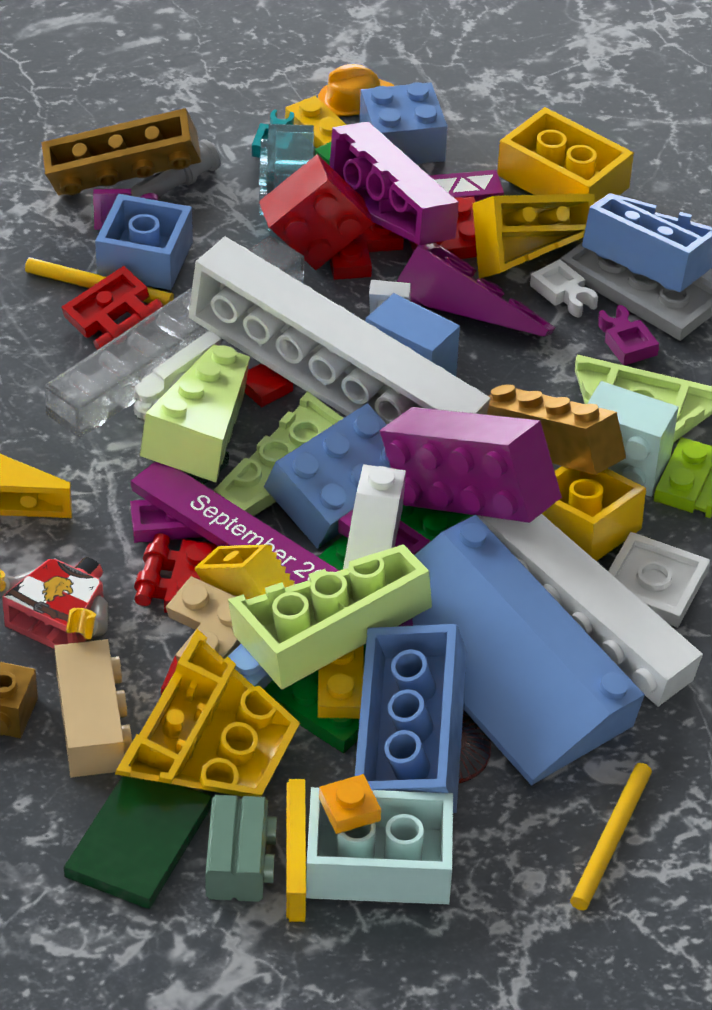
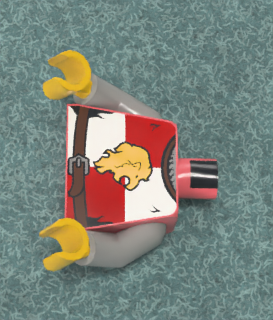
M84 557L75 567L57 559H48L38 568L16 576H7L0 569V597H2L5 627L55 649L54 645L85 642L86 639H92L93 636L104 635L108 630L109 605L103 598V584L99 579L103 574V570L100 564L92 558Z

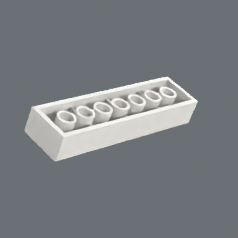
M226 236L196 260L188 318L207 330L214 332L223 340L305 391H308L342 414L348 416L366 403L373 408L387 425L411 407L487 414L491 399L489 396Z

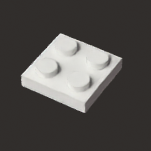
M630 532L608 572L669 625L678 628L708 573L710 559Z

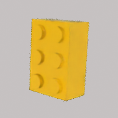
M544 107L500 140L497 173L499 177L533 195L595 194L596 203L609 193L621 195L630 187L634 152Z

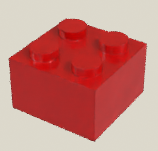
M318 154L259 201L268 227L314 270L320 268L374 225L363 197Z

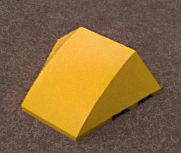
M196 629L177 663L172 678L140 734H136L117 767L115 775L203 789L237 797H262L300 722L261 686H253L235 669L236 664L228 656L224 659L206 642L207 637Z

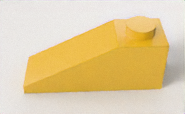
M0 454V516L72 518L71 482Z

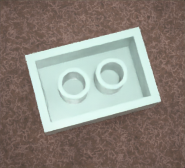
M311 787L306 898L449 905L452 879L453 793L372 790L381 808V821L336 834L319 800V788Z

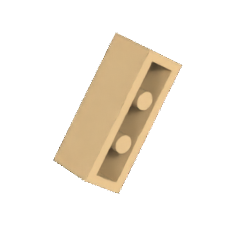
M108 639L54 645L70 778L116 772L124 757V752H127L132 743L130 724L121 725L120 721L121 717H127L125 691H116L115 684L122 683L119 656L111 657Z

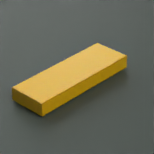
M289 779L286 787V919H289V922H305L306 920L305 779Z

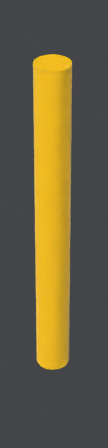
M30 257L25 265V272L86 288H91L106 278V276ZM147 287L149 298L143 302L151 303L155 299H159L165 308H171L174 300L173 293Z
M645 763L635 764L570 899L571 905L578 910H586L651 776L652 769Z

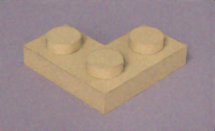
M191 576L167 604L168 617L195 629V631L196 629L201 631L207 637L206 642L224 659L241 644L233 633L228 599L236 596ZM194 633L189 637V639L185 642L181 649L176 653L177 662L182 656L184 650L186 649Z

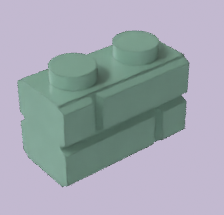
M215 795L212 798L205 871L206 897L209 900L231 901L232 898H236L238 901L260 902L263 899L264 883L274 882L275 854H266L267 845H276L277 817L268 816V800L265 797L243 796L242 799H239L237 796Z

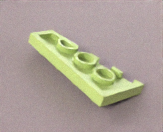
M307 391L300 399L298 408L293 413L288 411L279 421V428L270 437L265 435L257 444V451L249 459L244 458L214 489V492L252 516H255L276 502L264 488L275 462L342 420L343 417Z

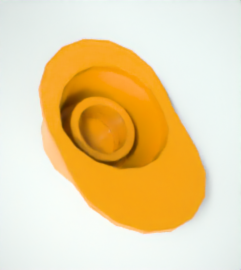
M347 64L329 73L328 85L322 88L318 94V99L339 117L360 115L361 89L394 85L378 79L376 73L363 65Z

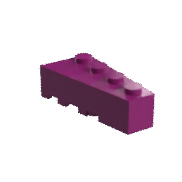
M361 122L332 127L330 167L363 197L374 223L417 245L456 238L459 202L371 123Z

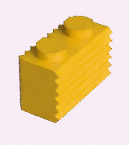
M272 545L218 546L195 567V571L203 582L234 596L244 594L246 600L266 594L265 587L283 582L286 588L294 585L295 582L290 580L289 573H285L286 567L281 566V559H276L277 552H272Z

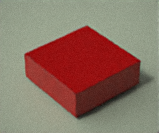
M262 363L248 370L245 393L261 408L293 391V382Z

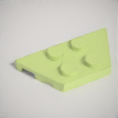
M577 354L575 373L585 404L590 400L600 381L679 406L673 443L712 415V386Z

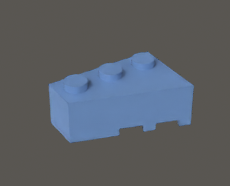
M609 193L590 206L582 247L595 252L597 256L603 259H610L627 267L632 273L644 275L660 283L664 288L677 292L683 291L712 268V227L691 222V214L680 212L678 218L655 212L657 205Z

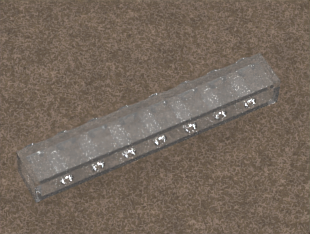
M271 235L249 249L250 252L304 284V255ZM192 288L44 385L47 416L77 437L82 438L93 429L103 425L106 420L122 409L131 406L137 400L134 395V389L138 382H141L143 378L152 373L153 369L209 331L188 318Z

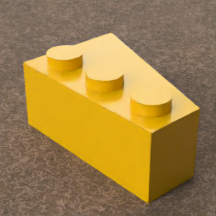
M595 194L492 196L472 203L479 278L504 272L516 265L583 238L589 208L595 204Z

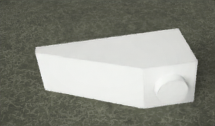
M363 464L356 492L343 569L349 568V561L394 548L403 509L406 470Z

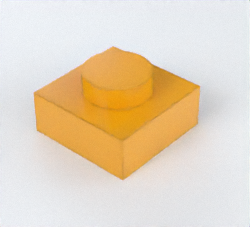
M364 774L319 787V800L336 834L381 821V808Z

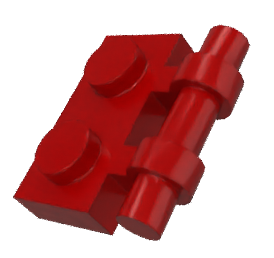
M122 266L63 305L62 311L64 317L86 338H89L99 330L103 333V335L93 341L97 351L103 354L112 347L117 349L125 344L127 337L138 329L142 328L145 330L153 325L155 318L165 312V307L159 299H155L148 305H145L143 301L149 298L147 286L125 266ZM126 312L131 314L130 317L119 324L114 322V320Z
M155 534L152 543L146 546L143 555L144 569L136 577L134 588L137 591L134 598L135 602L140 606H149L152 598L164 599V612L167 613V604L191 576L201 580L195 571V567L216 549L217 545L183 539L180 550L174 551L168 548L170 538L166 534ZM161 570L172 571L171 579L162 578L160 576Z

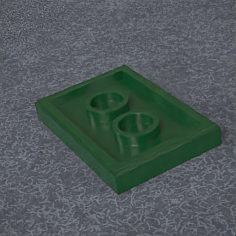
M122 776L64 865V877L150 909L210 811L212 796L185 786Z

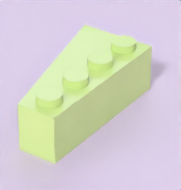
M213 344L146 412L140 456L217 482L220 466L225 457L226 447L230 441L233 426L244 398L250 356L238 353L229 346Z
M404 544L349 561V568L337 572H326L323 569L310 573L309 580L285 588L283 582L265 587L266 594L246 600L243 594L228 599L234 636L281 690L366 644L367 628L397 627L432 607L429 570Z

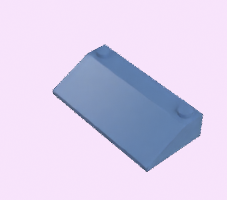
M477 515L441 532L414 555L429 570L432 607L413 617V626L457 624L467 650L463 710L531 786L634 726L645 694Z

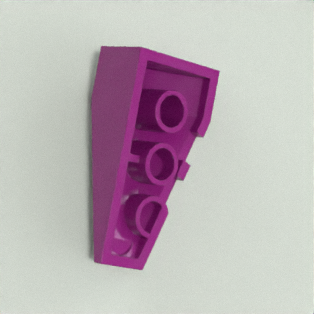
M437 243L417 246L396 281L411 283V302L419 306L423 304L430 308L543 337L551 335L556 328L523 303L512 298L508 302L502 298L504 292L501 287L494 282H489L479 277L475 279L473 277L477 271L475 268Z

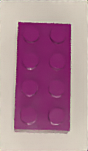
M411 407L379 430L390 467L406 470L403 505L530 523L562 498L540 420Z

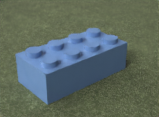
M457 624L367 628L355 776L364 774L372 790L453 793V813H457L467 650Z

